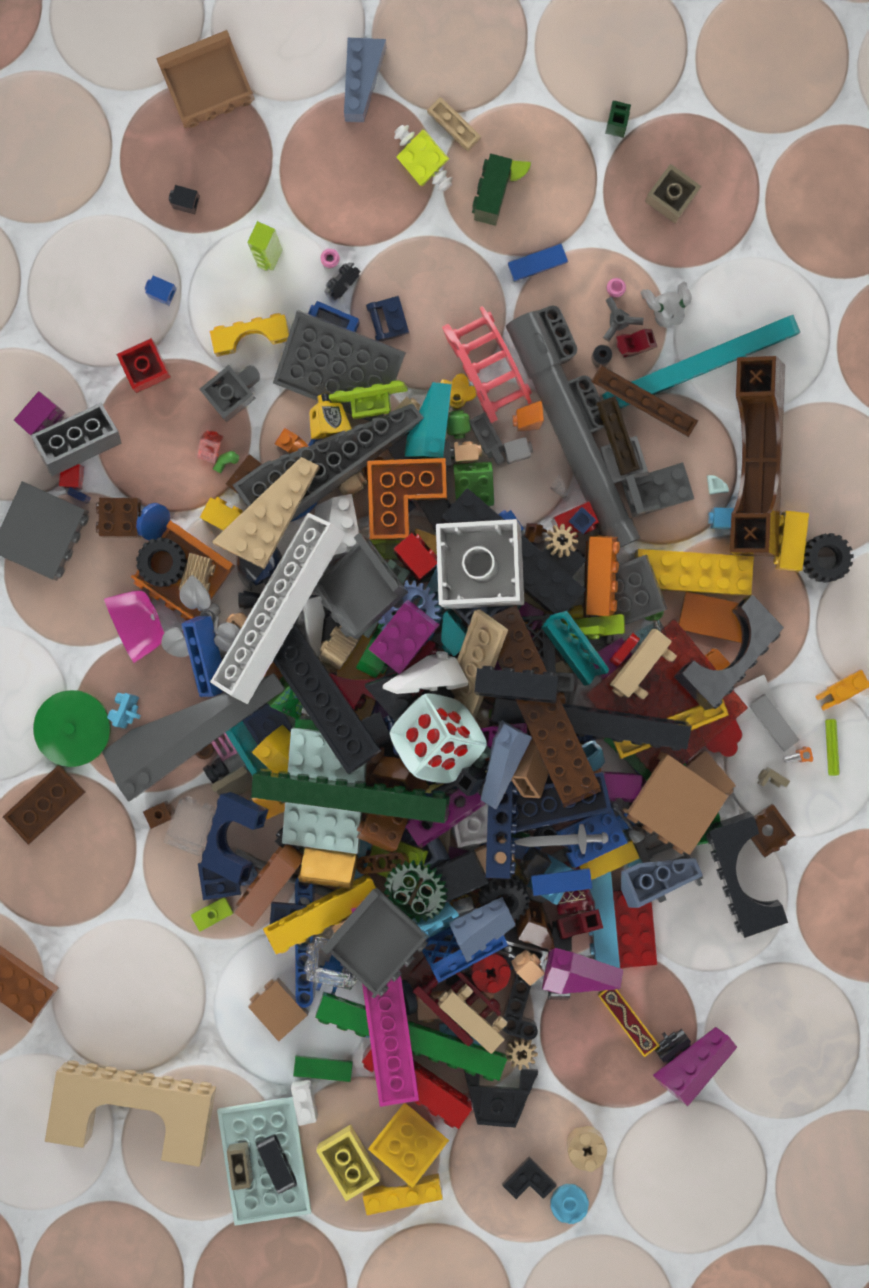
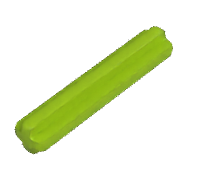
M827 719L825 727L828 774L830 776H837L840 774L836 719Z

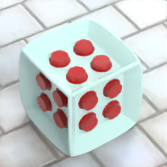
M424 694L415 700L395 722L390 731L392 743L407 769L417 778L437 783H451L455 781L461 770L470 767L487 746L485 736L470 711L458 700L437 694Z

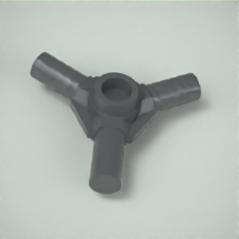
M613 297L605 300L611 313L610 328L604 335V340L609 342L616 331L628 327L629 324L643 325L644 318L629 317V314L617 308Z

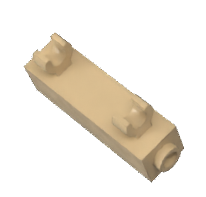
M652 629L610 685L614 688L612 691L621 698L623 696L629 698L634 693L644 700L649 693L638 685L661 655L669 662L674 661L677 655L667 649L672 641L657 629Z
M467 984L461 988L458 994L451 988L448 991L445 990L438 998L439 1007L492 1054L505 1040L499 1031L507 1025L506 1020L500 1015L491 1026L464 1000L473 991Z

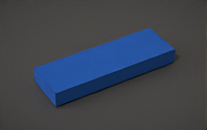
M561 243L508 262L507 265L513 281L516 282L566 264L568 260Z
M590 868L531 875L533 896L592 889Z

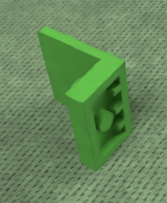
M492 463L453 464L456 500L468 488L485 504L494 506Z

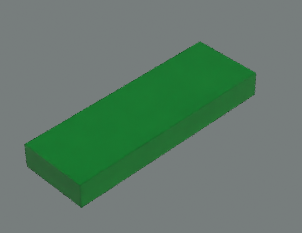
M296 1055L293 1076L351 1082L353 1061Z

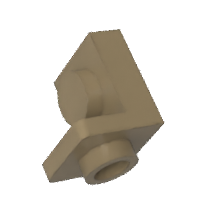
M768 767L766 770L763 769L757 777L759 779L757 783L763 787L769 778H771L769 782L778 788L781 785L787 787L790 783V780Z

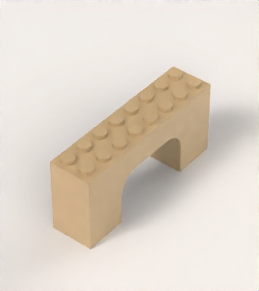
M69 1060L56 1071L45 1142L84 1148L92 1137L98 1106L111 1104L155 1112L164 1121L166 1131L161 1161L200 1167L206 1154L216 1086H212L209 1082L193 1083L190 1079L174 1080V1077L171 1076L155 1077L153 1073L136 1074L134 1070L118 1071L115 1067L99 1068L98 1065L92 1063L81 1065L78 1061Z

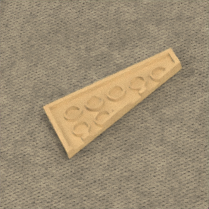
M301 457L219 534L212 543L265 569L315 477L319 466Z

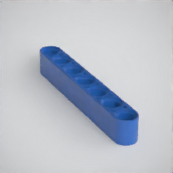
M297 878L295 881V903L302 904L300 898L303 897L307 898L310 903L314 902L315 884L303 886L299 882V878ZM315 934L308 937L310 939L309 943L295 944L296 1003L303 1008L309 1007L315 998ZM307 955L310 958V961L304 962L301 959V956ZM307 974L310 977V980L304 981L301 978V975ZM302 993H307V994H309L310 999H308V1000L303 999V998L301 997V994H302Z

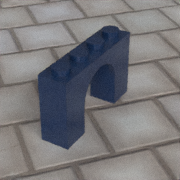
M233 792L220 794L217 800L216 812L212 818L211 830L207 835V844L202 853L200 866L237 884L248 881L253 862L238 856L230 849L227 842V830L233 821L252 830L263 828L269 809Z

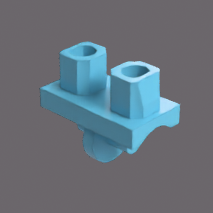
M117 693L114 700L120 704L118 711L113 709L109 711L107 716L113 722V726L126 729L128 723L132 724L134 718L140 719L141 715L136 713L139 707L136 705L139 699L138 696L128 693Z

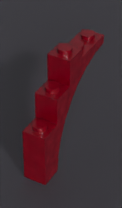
M429 640L405 670L425 657L436 654L439 651L437 650L439 646ZM329 673L354 711L363 708L366 703V695L376 700L365 688V683L383 678L355 680ZM425 689L411 693L413 699L417 700L421 697Z

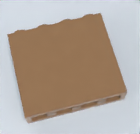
M227 30L156 58L184 128H193L199 122L213 120L219 114L230 113L234 108L248 106L255 100Z
M660 752L657 757L660 760L659 764L628 810L624 808L623 811L628 814L626 818L635 824L639 821L643 824L642 828L650 834L653 831L657 833V839L667 844L670 842L673 844L672 849L681 855L683 852L690 855L728 796L668 754Z

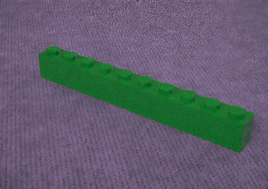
M323 991L315 1014V1018L320 1023L329 1025V1023L335 1024L338 1029L355 1031V1034L360 1037L370 1036L365 1005ZM407 1020L413 1055L421 1056L422 1054L428 1056V1059L438 1063L440 1060L451 1068H463L468 1074L475 1075L477 1073L483 1075V1078L486 1080L494 1081L495 1079L500 1081L507 1061L506 1054L496 1050L491 1054L483 1046L475 1043L468 1047L458 1037Z

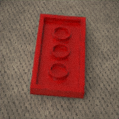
M613 890L620 968L657 965L652 901L639 908L628 907L622 890Z

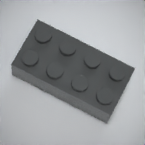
M102 403L31 435L34 446L51 476L122 444L119 432Z

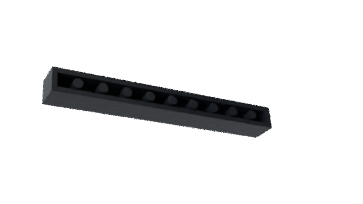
M494 697L491 718L492 721H495V724L500 725L502 720L509 724L526 723L515 699ZM562 703L578 737L591 735L595 739L612 738V741L620 743L626 740L631 741L634 745L646 743L655 748L667 746L675 751L688 748L692 726L687 721Z

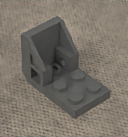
M683 462L650 473L643 472L629 475L621 481L632 518L695 499Z

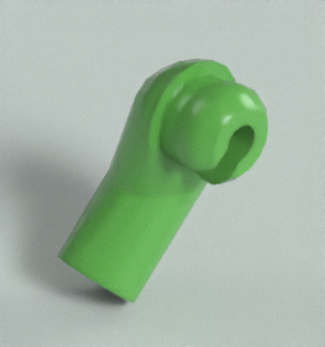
M234 451L221 454L213 470L222 473L227 463H238L239 455Z

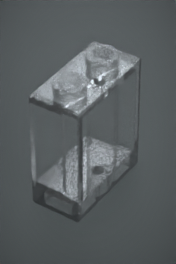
M315 936L313 941L308 943L306 954L308 955L304 971L307 972L306 980L351 990L356 984L357 978L346 967L344 973L318 967L319 951H323L322 948L329 939Z

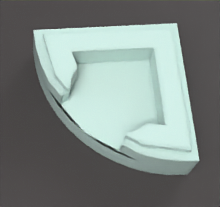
M714 475L706 476L709 495L729 492L727 484L722 479Z

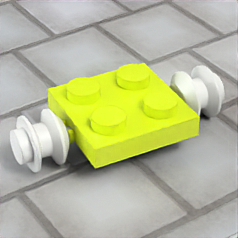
M409 125L399 126L395 131L394 139L401 140L400 146H407L396 156L397 159L420 186H424L433 176L432 184L437 183L439 185L437 190L446 191L452 185L451 181L453 178L446 177L447 170L439 171V169L449 160L447 155L426 130H422L414 138L415 132L408 131Z

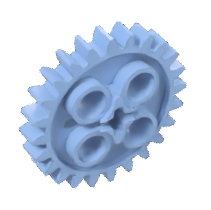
M406 580L404 587L408 593L402 598L403 604L407 600L413 603L414 599L421 597L423 598V603L418 608L421 610L425 609V613L433 620H440L441 618L436 613L441 612V609L435 608L439 601H433L436 597L435 593L429 595L431 589L428 587L423 590V583L417 587L415 580L412 585ZM393 606L378 621L379 624H385L382 627V631L393 618L392 612H397L400 608Z

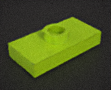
M223 897L191 914V917L199 932L234 914V911L227 898Z

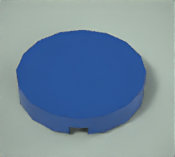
M151 503L143 508L141 511L142 515L141 517L138 516L136 525L138 534L146 540L162 537L167 529L166 525L170 521L169 510L164 505Z

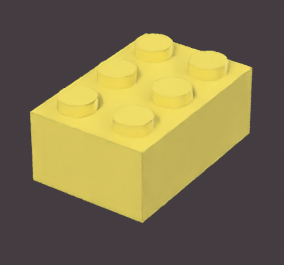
M352 1125L347 1126L318 1144L316 1151L345 1201L380 1182V1173Z

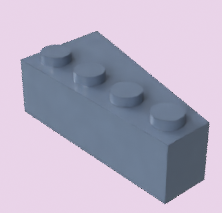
M348 37L344 100L345 122L365 121L378 73L387 49L386 39Z

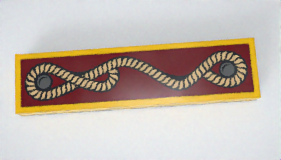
M617 989L604 990L597 994L644 1057L659 1047L657 1041Z

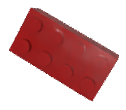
M411 533L394 548V554L415 579L421 582L437 568V555L431 549L429 551L426 550L424 547L425 542L418 534L414 536Z

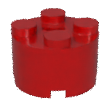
M493 953L470 967L474 984L483 992L497 993L509 982L510 967L505 957L501 954ZM493 968L494 973H490L489 975H487L486 970H491Z

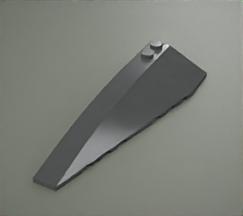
M273 673L263 677L248 704L232 697L228 693H223L132 729L102 752L117 787L128 802L137 798L284 691V686Z

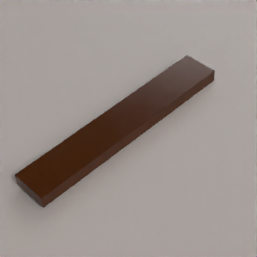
M600 365L591 381L687 437L690 436L698 422L697 419Z

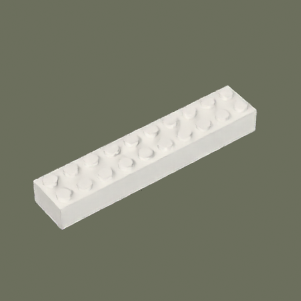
M310 513L306 515L210 681L212 684L232 697L246 704L249 703L346 534L345 532Z

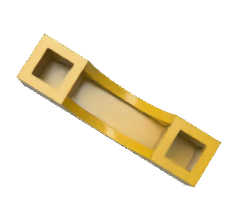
M281 313L272 314L270 318L262 319V317L253 318L251 322L247 323L243 321L235 322L232 324L233 326L229 327L220 325L214 327V330L209 331L216 357L235 353L239 341L250 334L263 335L272 345L287 342L289 336L286 317L281 315Z
M439 1173L421 1177L413 1188L408 1184L398 1187L380 1185L363 1191L366 1216L443 1200Z

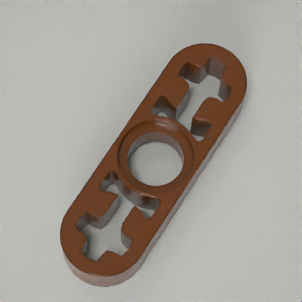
M403 852L362 856L358 859L356 869L361 874L391 872L398 865L392 864V860L401 859L402 863L400 864L403 865L405 861L409 863V858ZM381 858H384L386 861V866L383 869L379 866ZM365 863H372V865H373V866L364 868V864H365Z

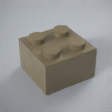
M670 164L647 195L645 202L676 224L702 186Z

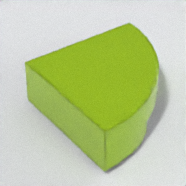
M512 160L510 181H517L524 177L530 169L531 162Z

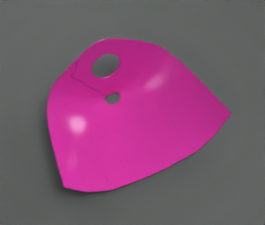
M131 591L104 599L114 626L133 663L149 654L162 643L164 631L157 612L145 592ZM151 614H153L155 620L151 619Z

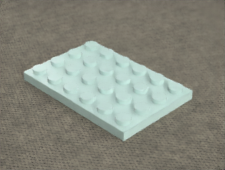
M301 728L291 729L288 772H290V775L308 774L309 778L325 776L328 777V780L336 781V779H346L348 783H355V781L365 782L367 762L349 775L320 731ZM285 802L282 843L358 854L360 839L357 838L359 832L356 831L360 820H362L363 812Z
M293 1097L218 1108L217 1113L234 1225L311 1214L309 1190ZM276 1134L297 1181L296 1187L280 1194L277 1193L256 1146L257 1141ZM247 1142L249 1143L253 1181L250 1188L232 1190L227 1149L230 1144Z

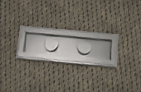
M765 694L749 705L784 752L800 740Z

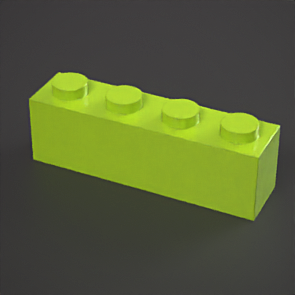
M257 221L247 243L257 266L265 271L268 269L274 271L283 251L276 230Z

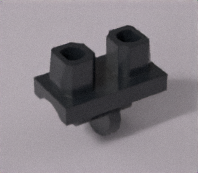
M682 1028L676 1033H671L669 1036L664 1031L662 1035L665 1039L659 1042L660 1045L655 1051L663 1063L665 1061L669 1063L676 1058L675 1054L681 1050L683 1052L691 1046V1040Z

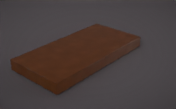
M57 765L15 804L3 818L29 845L86 791L61 765Z

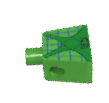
M282 676L279 681L285 690L267 703L270 707L295 719H300L303 706Z

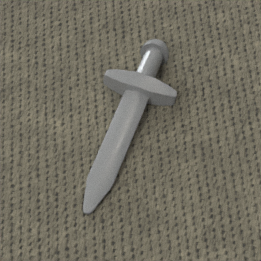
M580 824L578 834L526 837L514 842H516V845L528 847L579 844L581 853L585 854L587 843L602 842V844L608 842V834L602 832V834L586 835L584 825Z

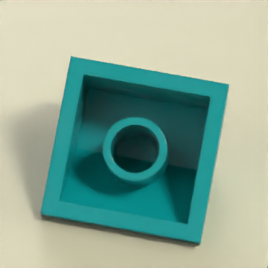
M449 609L443 614L441 642L444 644L442 645L444 651L448 655L452 654L455 656L461 651L468 627L453 609Z

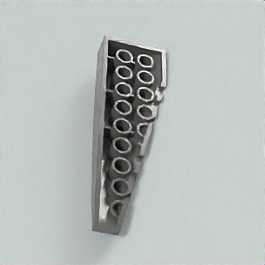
M413 403L389 412L388 415L374 418L363 425L354 426L353 429L346 432L342 431L317 441L311 446L302 447L296 452L282 455L273 461H267L233 484V487L249 507L301 457L317 464L319 469L291 519L293 520L367 465V461H373L412 430L423 419V416Z

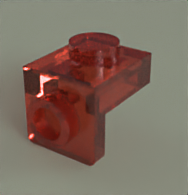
M205 431L200 438L197 458L216 463L220 443L223 441L224 436L219 435L215 431Z

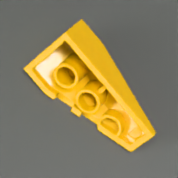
M281 725L252 751L273 773H279V771L288 772L291 732L284 725Z

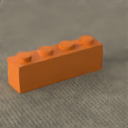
M589 537L586 615L611 616L617 610L615 592L618 590V581H616V573L619 570V562L616 560L617 553L620 550V543L617 542L618 537Z

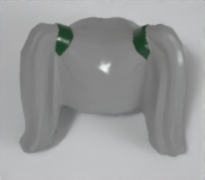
M683 281L678 285V293L668 292L655 297L651 290L643 289L641 291L642 298L646 299L649 308L654 310L655 320L659 326L668 328L672 325H680L683 322L685 307L690 305L692 299L686 282Z

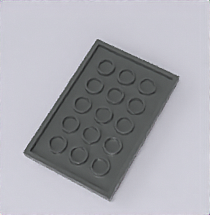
M297 310L273 384L318 401L317 396L321 394H328L329 396L339 390L347 392L352 391L356 387L369 388L374 384L386 385L397 380L406 352ZM351 401L341 403L344 411L352 414ZM384 414L365 417L362 419L372 421V419L383 417Z

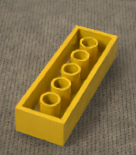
M648 549L635 550V559L646 554L648 555L658 585L662 591L749 596L752 594L754 556Z

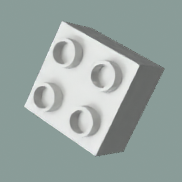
M517 519L436 524L440 606L445 609L524 605L521 526Z

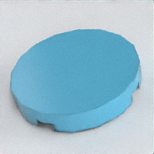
M564 1184L553 1192L550 1207L558 1221L575 1224L580 1222L588 1212L589 1200L581 1187L575 1184Z

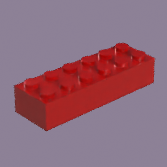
M370 1043L363 1053L362 1063L365 1069L373 1072L374 1064ZM413 1059L419 1101L413 1102L420 1106L423 1104L433 1116L437 1117L439 1115L449 1127L453 1128L455 1126L459 1129L472 1111L471 1099Z

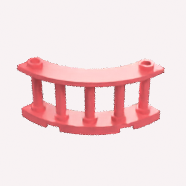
M482 306L479 308L482 318L458 330H452L449 324L443 326L442 329L457 358L459 357L462 361L463 369L477 391L475 393L483 411L487 414L490 422L493 423L498 420L495 414L498 411L497 409L523 396L528 404L532 403L529 396L532 392L527 383L524 384L504 340L494 325L493 315L490 311L486 312ZM485 324L491 331L466 345L465 343L461 345L459 341L463 335ZM493 339L497 341L501 351L478 363H471L468 357L470 351ZM506 358L511 371L488 383H481L477 375L480 373L479 370ZM515 377L519 390L495 402H490L487 396L489 390Z

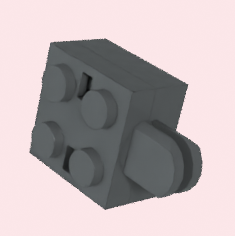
M228 365L199 390L221 417L228 422L256 399L249 389L259 382L260 373L257 368L249 365L236 374Z

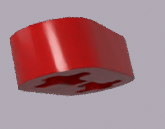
M632 632L609 661L618 667L639 642L640 638Z

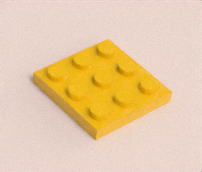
M403 1103L368 1150L413 1188L449 1140L409 1105Z

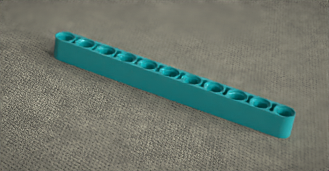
M790 315L634 380L632 383L655 395L737 361V357H746L801 333L794 315ZM610 392L602 394L603 400L615 396ZM616 396L620 409L631 405Z

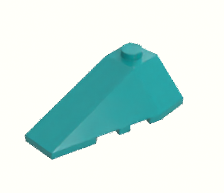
M432 382L419 410L423 419L409 431L407 436L405 457L418 459L443 458L452 384Z

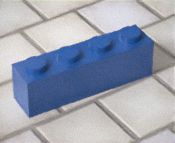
M197 616L181 623L199 697H214L224 692L210 682L222 662L219 647L214 642L216 634L211 616Z

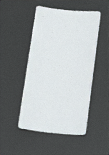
M765 675L734 688L729 695H725L722 698L724 704L730 706L738 725L757 717L749 705L763 694L768 697L775 708L778 707Z

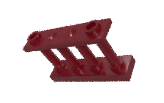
M463 971L456 973L460 979L451 989L457 993L467 984L474 992L465 1002L471 1006L480 997L488 1005L479 1014L481 1017L486 1019L493 1011L498 1016L502 1014L501 1005L495 998L490 999L483 991L478 989ZM434 976L427 984L421 985L418 982L413 987V992L469 1047L474 1042L473 1037L444 1012L438 1005V998L435 999L431 995V990L438 984L436 977Z

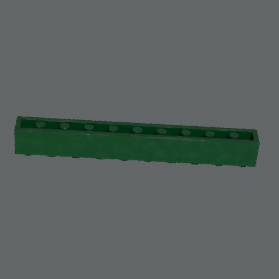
M260 769V771L253 774L251 798L445 823L448 820L450 796L445 795L441 791L425 793L424 789H413V791H410L402 786H394V788H387L385 784H374V786L367 785V782L364 781L348 783L346 779H336V781L328 780V777L325 776L309 778L308 774L294 776L290 775V772L287 771L271 773L272 770Z

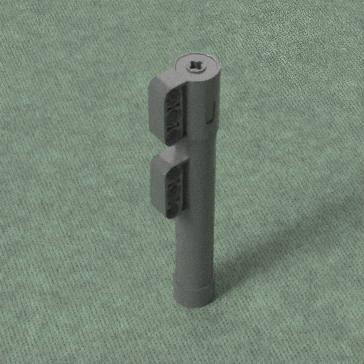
M552 305L517 317L506 325V329L527 376L532 380L582 494L586 502H590L599 521L597 524L600 531L598 533L599 536L618 537L617 542L620 543V548L640 539L641 537L632 518H629L592 435L604 428L596 404L601 399L595 385L591 382L592 379L585 375L568 381L561 366L570 361L577 353V345L561 310L557 306ZM548 314H551L554 317V320H551L548 317ZM555 331L560 332L562 337H558ZM563 348L567 349L570 355L565 354ZM579 383L585 386V390L579 387ZM587 400L592 402L593 407L588 406ZM595 418H598L600 420L601 425H598L595 422Z

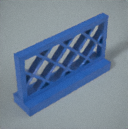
M450 926L426 940L427 946L436 944L433 951L424 948L422 952L439 983L507 947L508 944L504 935L497 940L494 938L486 944L487 948L485 950H478L471 956L472 960L467 963L461 949L450 954L453 947L460 948L458 943H456V938ZM453 935L451 942L443 941L446 936ZM441 945L448 946L446 953L438 952ZM436 957H443V959L433 964Z

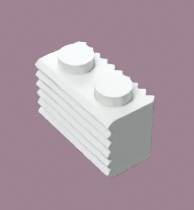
M311 1079L292 1082L291 1092L298 1125L315 1123L318 1117V1110L316 1109Z

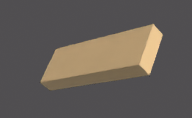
M441 97L427 110V113L467 152L481 139V136Z

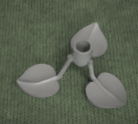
M191 575L180 590V600L187 608H197L199 611H202L200 616H211L212 622H214V632L217 634L214 642L221 650L228 652L240 629L229 622L222 623L218 627L220 607L215 603H211V597L206 588L196 577ZM177 627L168 629L162 637L163 649L176 657L188 656L189 653L182 630Z

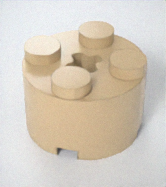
M592 1126L575 1128L567 1138L569 1159L576 1168L593 1172L604 1163L607 1156V1147L602 1134Z

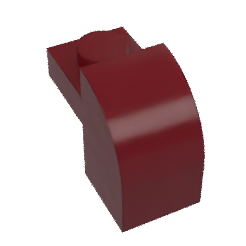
M642 329L632 334L616 336L617 349L623 355V358L632 357L658 347L652 329Z
M599 909L556 920L561 939L603 929Z

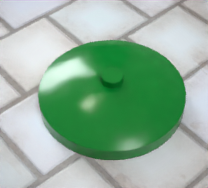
M67 690L56 693L44 701L36 713L33 723L35 742L41 753L58 765L77 767L88 764L98 758L109 743L111 721L107 718L108 712L105 706L89 693L79 690Z

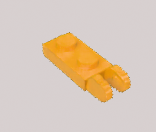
M858 670L827 687L826 690L815 697L817 700H821L827 695H831L833 700L821 706L822 710H826L869 688V681L864 672Z

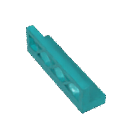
M567 611L549 616L541 628L584 686L590 685L595 676L608 673L610 669ZM564 618L568 625L562 623L560 619ZM571 634L576 635L579 640L573 638ZM581 648L587 650L589 654L584 653ZM592 663L598 665L600 669H596Z
M243 721L226 732L252 776L260 771V769H267L252 753L258 744Z

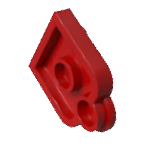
M726 704L729 715L700 726L697 730L709 751L713 753L720 752L725 757H731L738 750L737 743L742 738V731L730 706Z

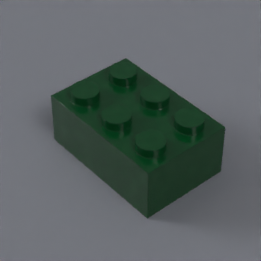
M490 153L489 159L484 160L482 177L484 178L480 177L477 186V195L479 196L474 197L472 205L475 221L494 226L497 225L513 159Z

